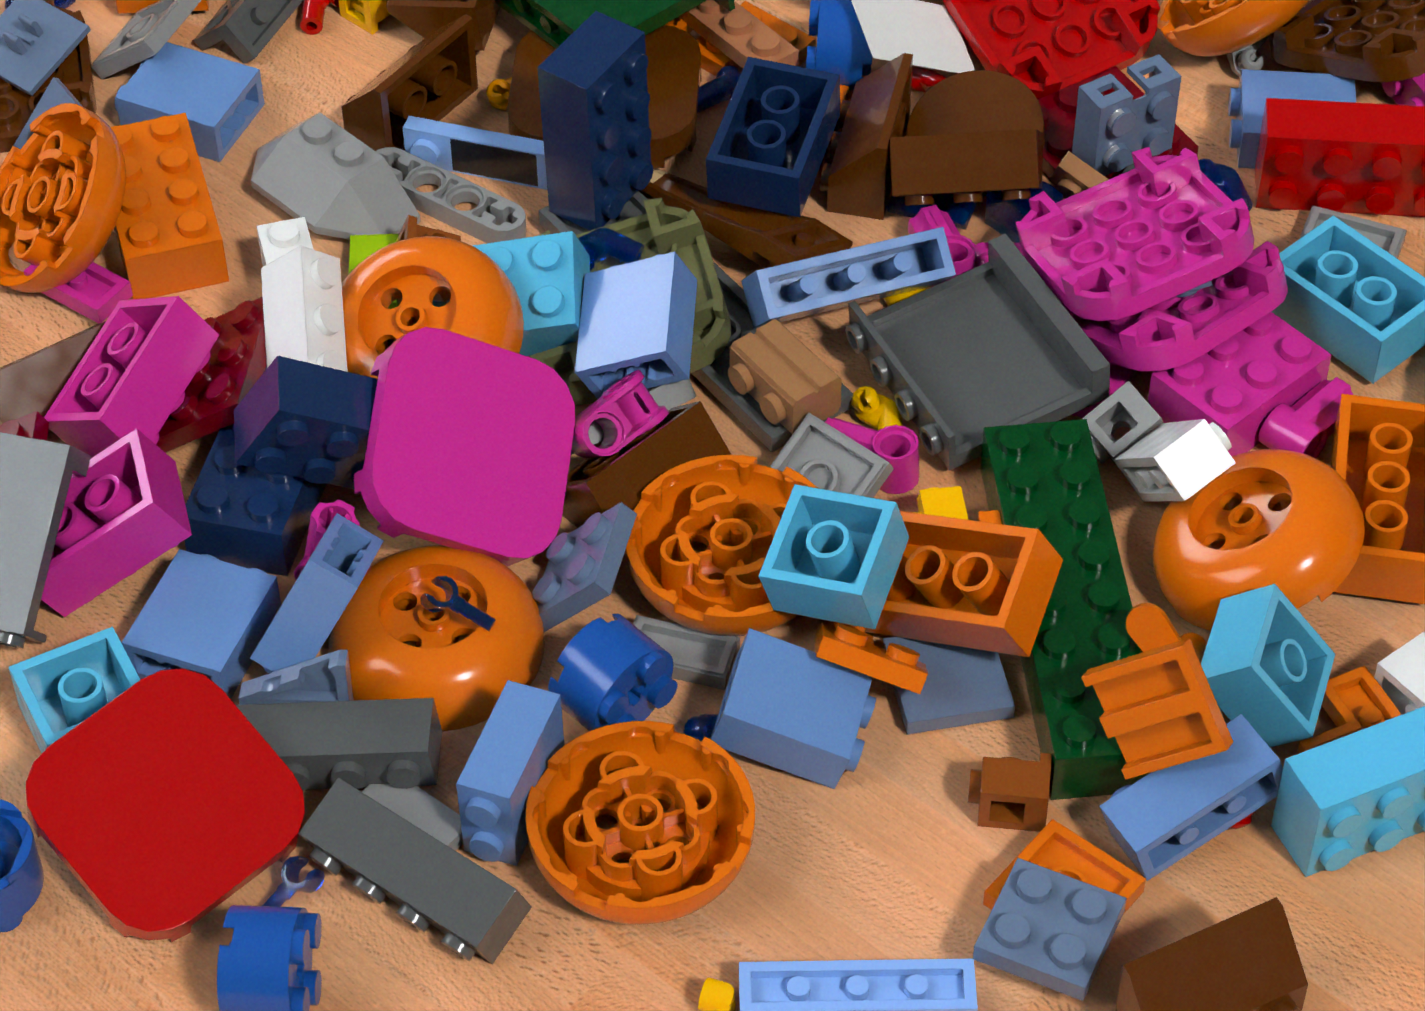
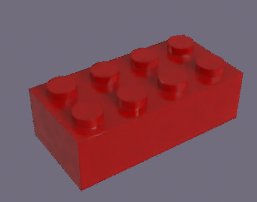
M1266 98L1255 164L1256 208L1310 211L1312 206H1317L1340 213L1425 217V106Z

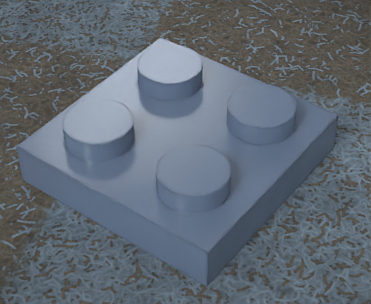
M622 502L602 514L599 512L593 514L584 525L568 534L566 532L561 533L550 544L546 553V557L549 560L544 575L532 592V596L539 608L544 632L611 595L637 516L634 511Z
M1017 858L974 945L973 959L1083 1001L1123 916L1127 898Z

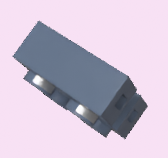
M1160 54L1127 67V73L1145 91V95L1133 99V95L1112 74L1079 86L1072 154L1103 176L1121 171L1133 164L1131 152L1150 147L1152 156H1156L1172 148L1181 75ZM1149 73V78L1146 79L1143 75ZM1111 88L1115 90V92L1105 96L1101 94V92Z

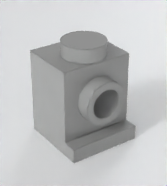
M1129 381L1082 418L1087 419L1097 460L1103 464L1110 458L1116 466L1117 464L1114 461L1116 457L1163 423L1158 413ZM1129 427L1131 429L1119 440L1114 439V433L1118 428Z

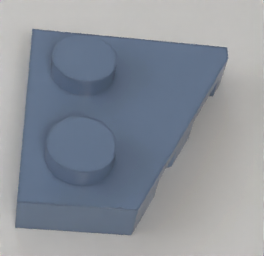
M337 650L242 682L239 705L354 701L348 650Z

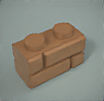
M776 319L757 328L755 334L750 332L732 342L730 347V367L728 369L729 380L737 392L743 395L749 393L759 403L763 415L770 423H781L793 435L808 412L822 421L838 412L841 407L842 379Z

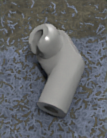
M1268 36L1246 48L1226 54L1231 69L1236 76L1240 77L1241 69L1260 70L1262 68L1263 56L1257 58L1255 52L1267 41Z

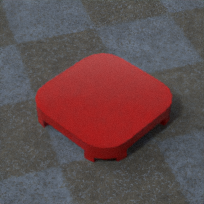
M943 0L945 8L984 69L1016 78L1026 85L1037 99L1115 66L1122 70L1137 62L1145 55L1157 32L1158 13L1161 9L1157 0Z
M187 669L160 670L139 680L48 746L33 762L26 780L28 819L37 837L42 836L101 907L109 917V925L126 938L128 935L148 941L170 939V942H173L191 933V926L277 860H280L282 863L297 846L298 833L302 829L305 816L303 790L293 772L222 688L205 675Z

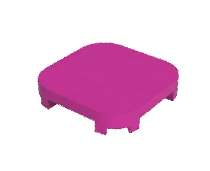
M1150 147L1131 152L1135 166L1134 169L1057 203L1045 191L1040 192L1029 199L1031 210L1021 221L1015 223L1024 257L1068 310L1080 318L1095 321L1118 320L1137 314L1189 291L1242 265L1251 255L1254 246L1249 210L1244 199L1241 198L1233 202L1200 171L1197 154L1187 148L1182 149L1180 156L1164 155L1152 157Z
M1267 241L1255 248L1242 265L1225 275L1211 280L1213 286L1199 289L1195 294L1187 297L1175 296L1137 314L1118 320L1095 321L1080 318L1068 310L1063 303L1062 305L1106 360L1138 371H1163L1185 365L1201 357L1272 312L1284 302L1288 293V286L1279 249Z
M424 327L409 332L395 340L382 354L376 357L370 373L371 375L378 376L364 466L362 470L354 473V494H362L368 511L380 523L376 529L392 538L406 534L454 549L482 553L495 558L507 567L542 553L556 538L562 521L575 428V404L565 381L553 368L537 359L445 329Z

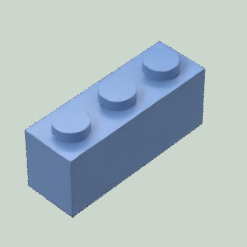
M1242 714L1226 723L1233 739V744L1227 751L1151 772L1134 784L1119 788L1109 800L1100 805L1110 834L1143 877L1146 878V881L1277 797L1283 771L1281 761Z

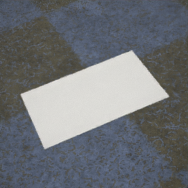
M851 0L873 58L892 61L903 53L913 54L914 66L958 74L975 70L960 30L944 5L919 0Z

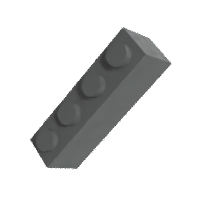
M434 698L236 705L293 772L303 791L331 789L338 777L356 789L366 788L369 784H391L402 789L415 786L437 785L442 728Z
M339 777L298 833L313 848L308 856L311 860L335 876L343 868L357 877L352 885L378 904H381L385 896L400 905L396 913L418 930L425 932L429 925L435 927L445 934L441 943L467 961H470L474 954H477L493 964L532 908L517 889Z

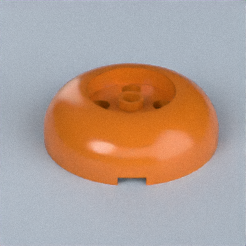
M1164 0L1158 13L1157 27L1165 39L1182 52L1202 57L1220 56L1246 48L1272 34L1291 20L1309 0Z
M73 103L57 105L37 117L29 125L30 130L34 133L21 149L12 146L0 167V285L16 291L28 293L49 291L54 287L69 283L82 274L106 245L115 228L122 208L126 184V168L121 145L115 133L101 117ZM13 243L16 258L38 266L31 275H24V272L14 268L10 263L8 253Z
M423 236L401 240L389 244L368 256L342 282L347 369L350 373L378 379V376L371 375L370 373L376 357L388 348V339L397 340L409 332L424 327L445 329L518 354L520 352L524 320L522 306L516 289L506 273L493 259L465 242L438 236ZM402 298L399 306L388 309L393 301ZM448 300H450L446 305L441 307L434 306L432 302L441 301L445 303Z
M1263 449L1249 451L1232 456L1236 462L1234 465L1186 501H1171L1165 509L1156 530L1153 545V565L1158 585L1166 600L1174 607L1176 613L1192 625L1211 631L1220 600L1226 597L1272 584L1278 586L1296 609L1316 597L1321 602L1329 597L1342 584L1354 567L1361 552L1365 533L1363 513L1355 494L1347 482L1330 466L1312 456L1290 450Z
M747 455L703 457L680 464L666 471L645 487L641 492V500L633 510L637 516L625 549V555L635 584L647 601L661 614L686 628L705 634L744 636L749 628L765 632L789 622L798 615L773 610L758 576L794 484L813 488L817 487L806 477L787 466L782 472L771 467L757 464V457ZM700 543L706 544L708 548L705 551L696 553L693 550Z
M429 545L403 550L370 566L355 594L329 634V653L337 650H348L354 701L434 698L442 731L462 729L488 720L507 680L530 686L540 669L545 647L544 627L539 615L538 605L522 579L509 567L491 556L473 551L454 549L444 545ZM469 635L458 642V636ZM415 641L416 647L405 644L404 642Z
M629 721L591 730L559 749L547 761L548 768L540 777L536 786H531L526 805V830L529 847L539 871L549 885L567 902L592 916L607 921L633 925L663 923L687 916L703 908L722 894L735 880L745 864L753 842L755 802L751 786L742 768L716 742L706 736L700 741L689 735L675 732L674 724L655 721ZM609 815L617 820V823L611 828L602 829L597 827ZM619 859H629L628 863L615 862Z

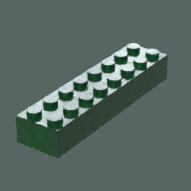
M1087 419L984 427L980 470L989 511L999 510L1001 522L1004 525L1039 529L1063 558L1030 657L1020 656L1040 752L1052 754L1050 799L1060 800L1113 795L1119 788L1132 785L1149 773L1125 780L1121 769L1126 764V761L1116 738H1107L1099 719L1104 710L1093 685L1085 687L1081 677L1088 669L1142 653V650L1126 630V619L1133 607Z

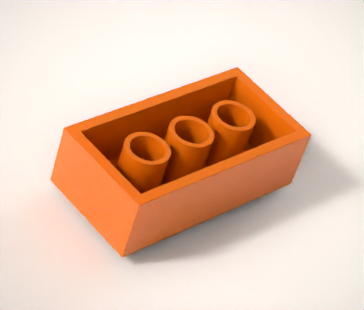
M186 113L110 127L121 145L125 160V193L114 230L127 280L131 283L132 299L153 298L229 282L223 239Z
M1341 394L1333 433L1331 468L1347 482L1355 494L1363 513L1365 533L1361 552L1354 567L1334 592L1425 604V404Z
M900 511L909 534V540L876 629L866 628L865 632L1030 657L1063 562V558L1041 531L1027 527Z

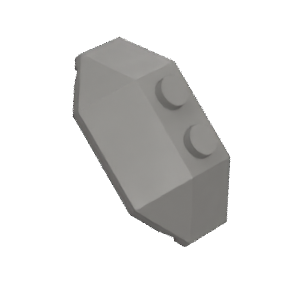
M318 113L295 124L258 148L251 178L252 188L293 218L305 217L308 229L316 234L350 240V235L399 234L408 215L417 217V224L421 222L420 214L385 158L322 113Z

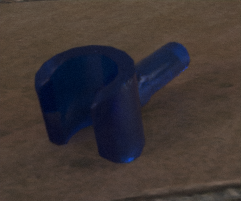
M438 576L431 580L433 584L445 591V602L437 601L433 596L426 593L420 597L422 605L427 610L441 612L449 608L488 631L491 630L496 619L460 597L456 582L447 576Z
M302 856L290 857L281 868L283 882L262 906L281 907L297 891L303 893L317 891L324 882V872L314 869L307 874L302 882H299V873L307 865L309 859Z

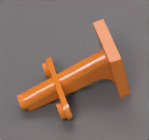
M1140 603L1134 606L1127 616L1126 630L1142 650V653L1088 669L1081 677L1085 687L1093 685L1104 710L1099 719L1107 738H1116L1126 761V764L1121 769L1125 780L1224 752L1233 744V739L1201 666L1207 645L1205 639L1193 632L1179 636L1166 613L1155 604Z

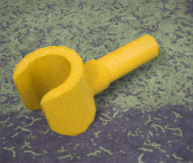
M706 978L700 993L698 1010L735 1011L736 1001L733 986L730 983L714 978Z

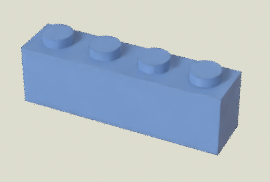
M944 227L756 270L741 280L753 328L755 329L773 319L779 322L789 321L847 307L848 303L854 300L857 304L935 286L956 275Z

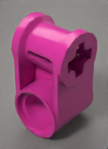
M640 370L633 371L618 380L598 400L575 416L571 450L575 455L584 459L611 456L619 452L636 437L652 429L669 414L664 405L658 406L642 383L644 375ZM593 421L597 422L604 432V439L599 447H595L591 443L588 435L589 427Z

